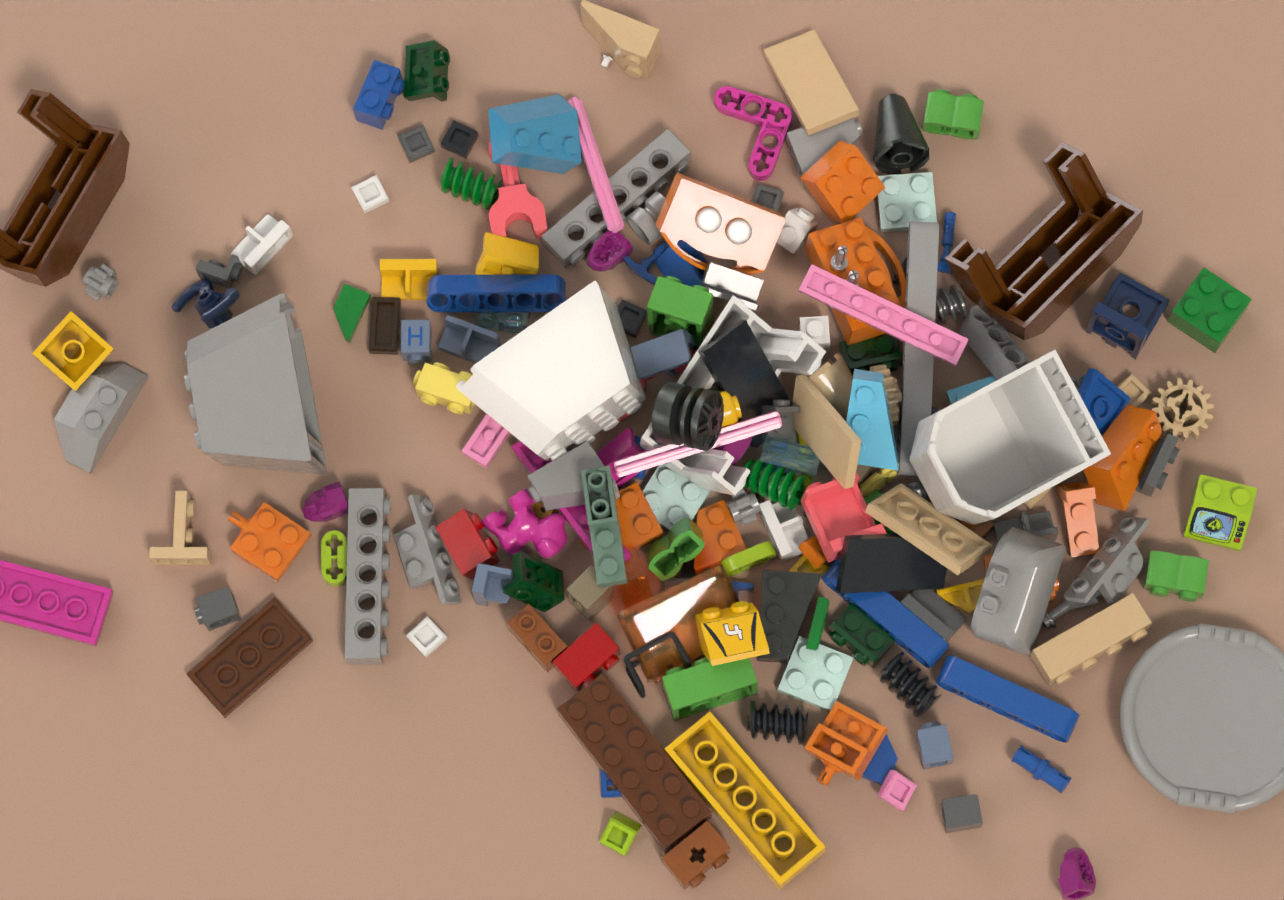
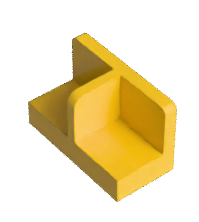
M488 232L485 233L483 237V252L476 265V275H528L537 273L539 269V247L537 245Z
M380 259L379 270L382 276L381 297L401 298V300H426L428 280L435 275H439L437 259Z

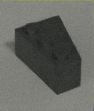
M763 570L760 620L770 654L758 656V661L788 662L821 579V573Z

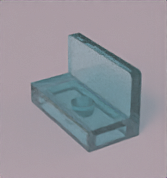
M767 435L760 461L766 462V465L768 463L776 465V470L782 466L786 468V473L794 471L797 476L802 475L809 479H815L820 459L809 446Z

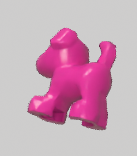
M527 489L519 491L508 500L515 513V518L509 526L506 525L508 518L504 510H501L499 513L494 511L481 521L485 528L498 538L501 547L510 554L511 558L517 552L522 551L526 543L532 541L536 551L543 558L555 556L567 543L565 518L563 515L552 513L543 519H539L533 512L532 505L535 502Z

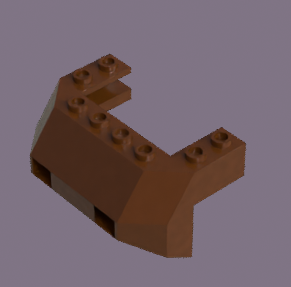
M30 89L17 113L51 139L54 145L3 231L0 229V269L26 282L47 287L70 274L125 180L130 143L121 130L88 124L53 94Z
M1064 142L1043 161L1064 200L996 267L986 250L978 247L973 251L971 245L965 239L944 258L966 296L987 315L994 318L1008 332L1022 340H1027L1044 333L1122 255L1142 224L1143 210L1106 192L1086 154Z

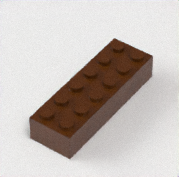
M604 673L557 708L558 716L599 769L606 775L613 787L620 793L624 801L665 854L712 818V811Z

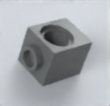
M229 586L196 598L198 607L194 608L197 621L199 625L204 624L208 631L242 619L233 592Z

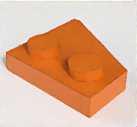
M725 500L698 510L697 526L702 530L705 545L702 551L694 558L695 574L701 573L709 567L718 566L727 557L747 549L726 506Z

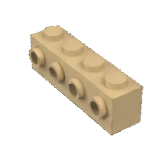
M1134 593L1033 649L1030 657L1048 686L1054 682L1057 685H1061L1073 677L1071 673L1081 668L1082 671H1085L1098 663L1096 659L1105 653L1110 657L1122 650L1121 644L1131 639L1134 643L1148 635L1146 630L1149 629L1152 622Z

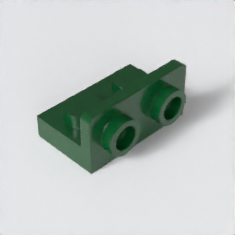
M435 40L406 46L405 99L414 101L435 97L441 102L447 100V91L449 89L448 65L450 63V55L447 48Z
M879 335L847 346L846 341L839 342L840 353L852 375L854 374V369L870 371L872 366L886 364L887 369L892 372L897 370L898 366H902L903 354L900 352L897 338L891 335Z
M522 551L512 556L514 580L503 587L504 594L523 603L530 604L532 607L543 612L552 609L565 600L562 570Z
M852 603L835 622L832 621L830 623L828 631L831 633L829 637L834 643L840 647L844 645L853 652L852 657L862 666L868 664L871 668H874L896 641Z

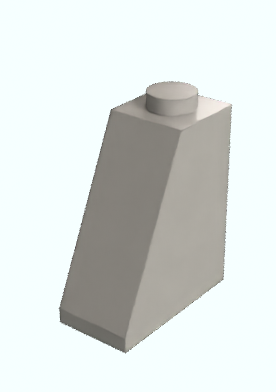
M851 118L809 136L803 127L787 132L786 143L799 176L801 177L839 141L858 147L860 135L863 134L859 120ZM802 182L805 191L808 192L809 190L806 188V186H805L804 183Z
M588 441L529 474L527 477L531 487L527 488L533 501L535 503L541 502L546 511L585 505L581 470L605 466ZM613 479L614 490L617 499L620 497V494L617 487V483Z

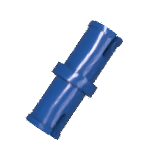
M1022 745L1011 760L1033 774L1032 778L1037 781L1041 779L1061 794L1071 780L1070 776L1065 775L1050 765L1048 759L1044 758L1042 760Z

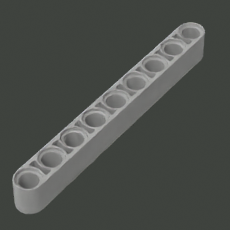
M910 221L908 228L905 309L935 323L939 223ZM903 342L898 475L918 476L909 459L918 422L931 415L934 356Z

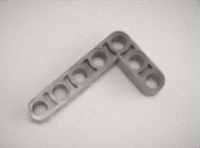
M978 305L971 307L960 328V334L969 339L967 343L996 380L1032 362L1001 324L987 315ZM1085 375L1071 378L1077 391Z

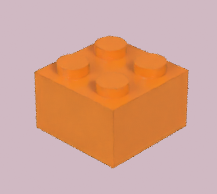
M843 141L836 143L800 177L827 217L838 223L852 220L886 188L856 145Z

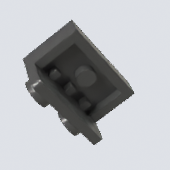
M1168 433L1165 441L1159 439L1136 491L1151 497L1155 488L1162 489L1168 476L1167 473L1163 472L1167 462L1173 465L1180 450L1175 447L1179 439L1178 437Z

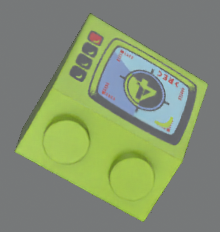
M1200 474L1195 483L1183 537L1241 551L1252 515L1257 488Z

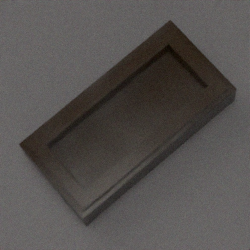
M372 297L369 339L370 354L398 355L401 298Z

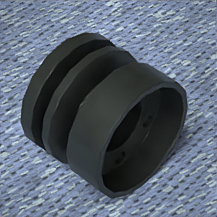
M673 382L666 383L658 393L652 413V429L656 440L678 446L684 444L685 447L704 451L711 449L718 440L724 419V404L720 392L700 387L692 389L691 386Z

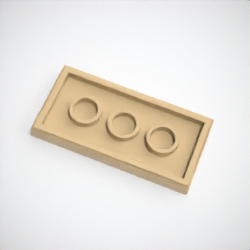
M815 30L764 49L766 60L808 136L859 116V109Z
M807 375L796 376L792 405L800 406V412H793V428L844 489L853 487L862 440Z
M899 483L870 502L865 510L867 514L956 575L961 574L990 554L993 546L952 517L937 512L933 504L902 483Z

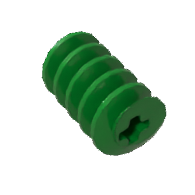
M450 158L444 167L440 179L442 192L447 194L451 191L452 196L455 198L462 194L463 201L468 202L472 199L473 205L478 206L482 203L483 209L489 210L498 199V188L502 187L503 179L498 184H494L495 175L491 174L487 180H484L483 170L477 176H474L473 166H470L464 172V163L460 162L454 168V159Z
M764 456L758 458L757 461L754 459L748 461L744 468L749 469L751 472L746 478L744 488L749 487L752 492H759L762 497H768L770 501L778 502L780 506L788 507L789 510L797 506L804 491V476L801 475L795 480L796 473L794 471H789L785 476L786 468L784 466H780L776 470V462L770 461L766 465L767 459Z

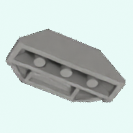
M124 363L97 368L76 392L73 389L70 391L53 419L67 462L90 474L93 472L149 378L147 375Z

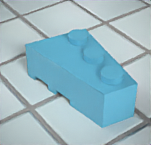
M854 369L846 422L862 440L858 465L898 471L899 456L896 448L884 374Z

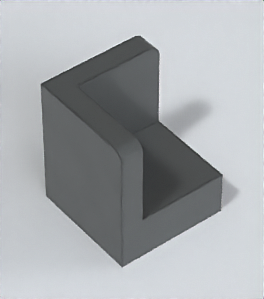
M973 794L942 799L940 805L946 833L981 828L983 821L978 795Z

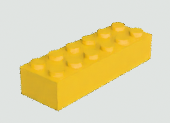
M710 711L664 749L698 795L779 890L825 852V845Z

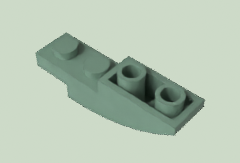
M610 466L581 470L598 588L627 584L625 553Z

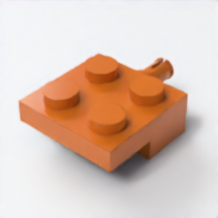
M638 482L620 490V497L616 499L623 545L630 552V555L639 551V547L664 535ZM579 539V541H580L581 545L583 546L584 550H586L587 547H586L585 544L581 541V539Z
M265 502L249 519H246L237 511H233L231 513L233 516L230 515L228 518L229 522L241 528L240 535L230 547L233 554L255 569L258 568L277 582H279L312 536L309 531Z
M836 701L823 724L818 723L804 747L808 754L821 760L825 765L816 781L827 787L835 772L844 773L859 781L887 734L888 729Z

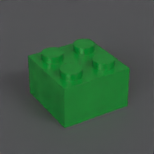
M1203 267L1171 312L1168 323L1216 353L1247 310L1251 298Z

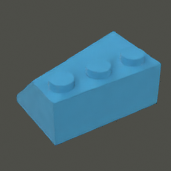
M560 94L494 107L488 110L492 163L564 174L582 163L577 110Z

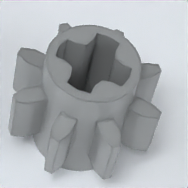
M102 264L100 269L92 266L83 278V284L87 286L85 288L87 295L99 301L101 296L107 299L110 298L118 286V280L115 279L117 275L114 273L115 270L105 264Z
M743 488L736 495H730L732 501L727 502L726 506L731 513L734 523L741 520L743 526L757 520L755 514L761 512L754 492L746 494Z

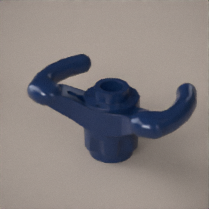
M205 278L187 288L172 305L174 312H180L195 295L200 293L195 308L207 327L214 328L232 319L233 313L230 307L238 300L240 293L236 288L232 287L227 289L224 294H219L218 291H214L211 280Z

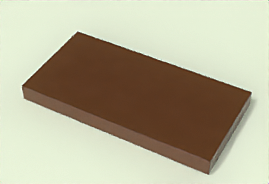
M274 597L186 675L221 715L226 718L311 644L313 640Z

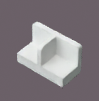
M267 214L254 229L249 226L246 227L247 236L231 252V255H237L241 265L256 276L293 237L290 226L283 220L278 222Z
M770 500L759 504L760 516L781 563L802 555L803 553L798 547L803 541L808 539V536L803 526V519L798 515L796 508L789 510L788 507L780 506L778 502L771 504Z

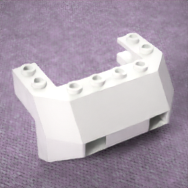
M733 295L677 383L691 386L692 389L700 387L706 390L711 389L721 392L701 358L699 351L741 319L747 321L777 377L780 372L812 375L820 367L821 359L826 351L803 331L771 328ZM652 422L640 441V446L646 451L667 445V443L658 442L654 437ZM709 449L708 451L663 464L705 490L736 495L744 487L746 478L751 472L744 467L732 466L731 463L734 457L727 451Z

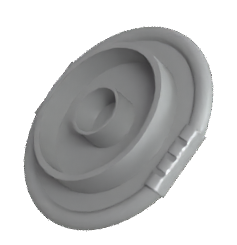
M1203 623L1172 632L1148 648L1132 668L1126 680L1120 703V725L1123 741L1133 764L1144 779L1159 793L1175 802L1176 805L1232 814L1256 807L1279 794L1284 789V652L1255 631Z

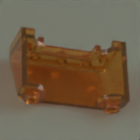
M719 565L617 614V618L633 651L671 631L676 633L690 660H693L704 654L700 648L695 615L701 614L707 608H729L733 603L740 601L724 566ZM672 638L635 656L647 682L649 683L654 680L655 685L662 682V677L667 675L666 672L685 663Z

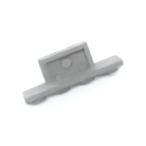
M410 495L408 500L416 524L394 534L410 588H419L434 580L441 604L457 605L462 602L459 594L460 588L455 581L451 569V559L446 553L442 538L435 528L438 525L434 516V506L427 496Z
M1126 516L1121 520L1118 527L1103 543V546L1096 555L1087 563L1081 574L1072 582L1064 594L1067 601L1087 603L1097 589H1099L1107 603H1116L1147 564L1134 542L1150 523L1148 518Z

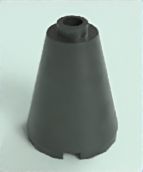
M888 94L878 104L873 155L876 168L886 174L894 175L901 174L902 169L910 168V172L918 170L929 160V147L906 99L897 94Z

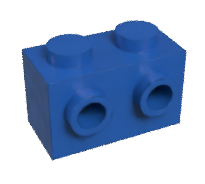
M376 60L373 61L353 107L358 122L383 130L386 120H389L392 116L394 101L401 94L404 87V80L399 68Z

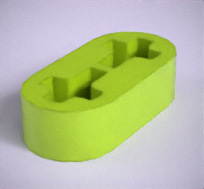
M336 530L327 532L321 541L322 576L327 584L334 587L342 586L347 580V538L343 533ZM333 538H337L339 543H343L337 547V555H333L331 546H327L333 542ZM333 562H337L339 570L343 571V573L338 574L337 579H333L331 574H328V572L333 571Z
M767 541L727 557L721 562L726 576L731 577L774 559L777 554L772 542Z

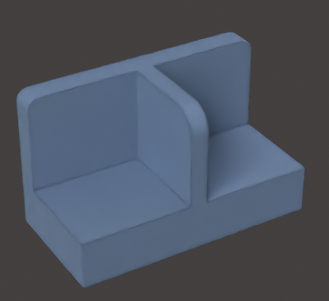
M447 315L445 318L446 328L438 344V350L476 364L499 348L501 340L498 333Z
M680 329L631 347L637 377L643 380L663 372L670 376L676 375V367L690 363L692 360L689 348L696 346L694 336L684 329Z
M478 563L472 587L475 603L482 606H488V601L506 604L510 596L503 593V587L514 580L513 570Z

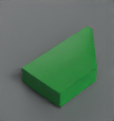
M344 284L333 310L346 342L350 343L371 295Z
M818 596L806 649L818 650L829 608L828 598Z

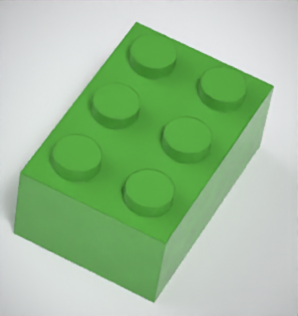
M658 276L647 305L649 334L661 337L684 329L694 336L696 346L692 348L698 350L713 323V294L709 293L710 291L700 285H693L691 287L682 284V281L678 278Z
M703 658L694 662L695 666L687 669H683L682 666L668 670L666 672L667 675L662 677L663 690L674 721L755 695L758 688V682L749 658L711 666L707 658Z

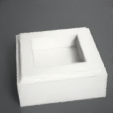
M377 175L351 187L364 214L390 202Z
M428 616L406 635L407 639L425 658L447 640V636Z

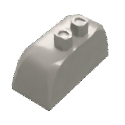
M1011 527L1002 536L991 558L974 610L971 632L975 638L1024 655L1031 654L1065 555L1066 547L1064 544Z

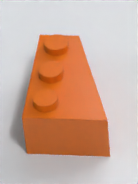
M1126 405L1102 437L1111 454L1083 469L1088 483L1095 488V501L1097 504L1126 511L1163 433L1155 411Z

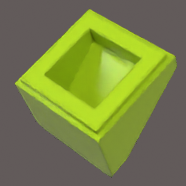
M615 812L610 818L599 842L626 856L642 825L620 812Z

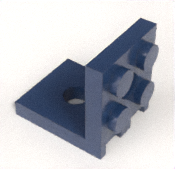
M1119 273L1103 302L1100 303L1098 301L1093 309L1086 333L1091 334L1094 332L1107 339L1106 344L1114 348L1119 346L1132 353L1131 357L1136 360L1170 300L1126 275ZM1126 305H1133L1137 308L1138 315L1133 318L1127 317L1122 309Z

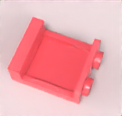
M856 473L853 487L844 489L835 477L831 482L822 484V482L813 483L806 488L800 501L828 563L841 558L845 535L887 534L883 524L876 525L872 516L865 512L867 505L857 484L860 479L858 473Z

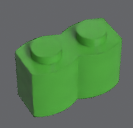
M942 89L928 92L922 131L939 135H951L963 139H978L984 101L978 99L973 94L954 96L949 91Z
M689 517L676 522L669 530L667 536L657 539L646 552L648 568L661 581L673 577L681 569L683 562L692 560L702 551L705 545L702 530Z
M1150 551L1144 589L1150 590V594L1154 596L1167 597L1168 593L1179 595L1180 600L1195 602L1197 598H1202L1204 595L1209 560L1162 551Z

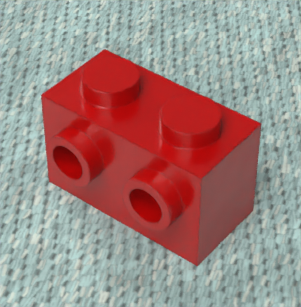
M462 509L435 528L462 576L472 580L475 578L478 563L494 566L500 562L496 554L499 550L493 539L486 537L483 531L485 526L481 522V517L476 512L472 513Z
M595 623L552 662L559 674L578 693L582 688H585L594 681L603 669L606 671L612 669L619 662L618 656L621 653L616 643Z

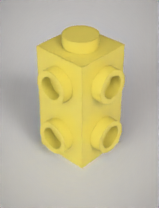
M434 362L433 365L425 363L422 371H417L413 386H415L420 401L431 406H436L437 403L447 406V410L462 415L463 412L472 413L475 404L463 395L456 385L461 380H464L466 383L473 374L464 371L458 374L449 371V367Z

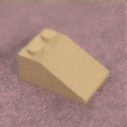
M582 0L580 6L583 27L629 76L648 79L661 52L660 29L589 1Z

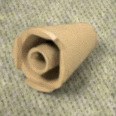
M838 352L834 355L837 360L835 363L829 359L809 376V379L846 421L853 375L843 356Z

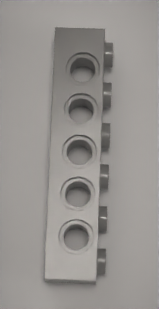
M669 129L664 131L609 178L614 197L620 196L626 199L623 204L618 205L623 223L627 221L626 217L636 208H643L645 201L655 192H662L676 173L683 174L690 167L691 152ZM658 161H664L668 164L663 169H657L653 166ZM636 179H644L647 182L641 187L632 184ZM595 191L542 235L543 246L565 269L571 264H578L584 258L585 252L608 231L605 220L599 223L590 220L596 214L603 216ZM575 232L584 235L578 241L571 240L569 237Z
M349 488L345 660L347 664H383V656L388 655V639L383 638V627H388L389 612L384 610V599H389V581H384L385 571L390 570V554L385 553V542H390L391 537L390 525H386V514H391V498L386 497L383 488ZM373 514L377 516L376 522L372 525H364L362 523L367 515ZM373 542L377 545L372 553L366 554L362 552V547L366 543ZM368 570L376 572V576L372 581L365 582L361 580L364 572ZM365 599L375 600V605L372 609L363 610L360 608L361 603ZM365 627H372L375 629V632L371 638L363 639L360 637L361 630Z

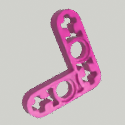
M730 86L719 88L714 96V105L718 112L761 126L749 160L748 170L750 176L757 181L769 179L774 172L787 132L791 126V109L783 103ZM726 95L731 96L732 102L723 105L722 99H725ZM739 99H743L739 111L737 110V104H739ZM749 103H757L761 107V111L756 115H750L745 111V107ZM768 107L769 114H767V119H764L765 109ZM782 112L785 119H781L780 123L775 122L774 116ZM767 136H773L778 140V144L774 148H766L762 143L763 139ZM762 154L767 156L765 164L767 169L757 172V166L755 165L761 163Z

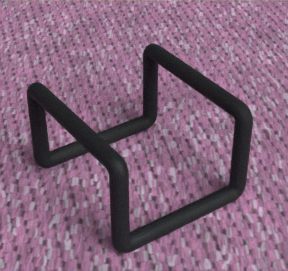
M670 631L624 657V663L627 666L626 672L641 698H644L646 694L644 685L634 669L636 666L673 647L685 669L692 667L691 660L676 633ZM669 638H672L674 643L671 641L632 663L630 661L635 656Z

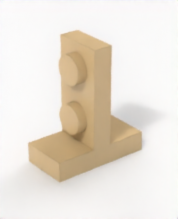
M175 491L173 547H150L149 559L154 565H211L212 554L208 547H189V545L194 544V528H190L191 517H195L196 503L195 500H191L192 498L187 491Z

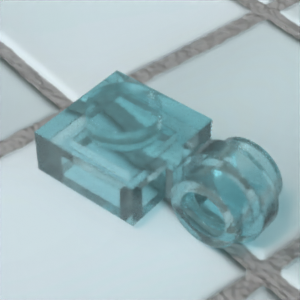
M482 310L475 313L474 322L476 326L487 330L494 328L498 324V331L515 334L522 332L528 327L530 312H492Z

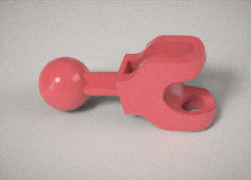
M490 140L489 145H488V154H489L490 159L492 160L491 140ZM495 163L501 168L504 187L498 188L499 198L489 212L492 234L507 237V228L511 222L526 220L532 225L535 237L542 239V235L548 231L543 203L538 198L530 195L526 183L520 184L518 167Z

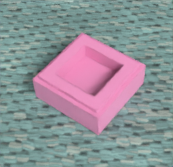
M890 770L876 796L896 809L904 811L917 785L897 771Z

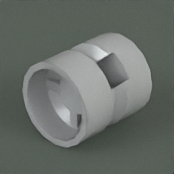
M655 192L645 201V208L638 207L626 217L632 230L648 245H651L661 236L655 224L666 198L659 192Z

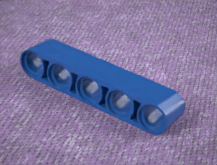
M553 274L435 275L427 283L426 303L429 309L434 312H550L566 301L565 280L559 275Z
M841 558L835 560L821 576L824 583L846 602L856 606L896 640L895 643L919 663L931 669L949 648L948 643L887 591L840 594L836 590Z
M947 656L935 682L938 686L1060 742L1067 743L1079 719V714L1074 710L954 656Z

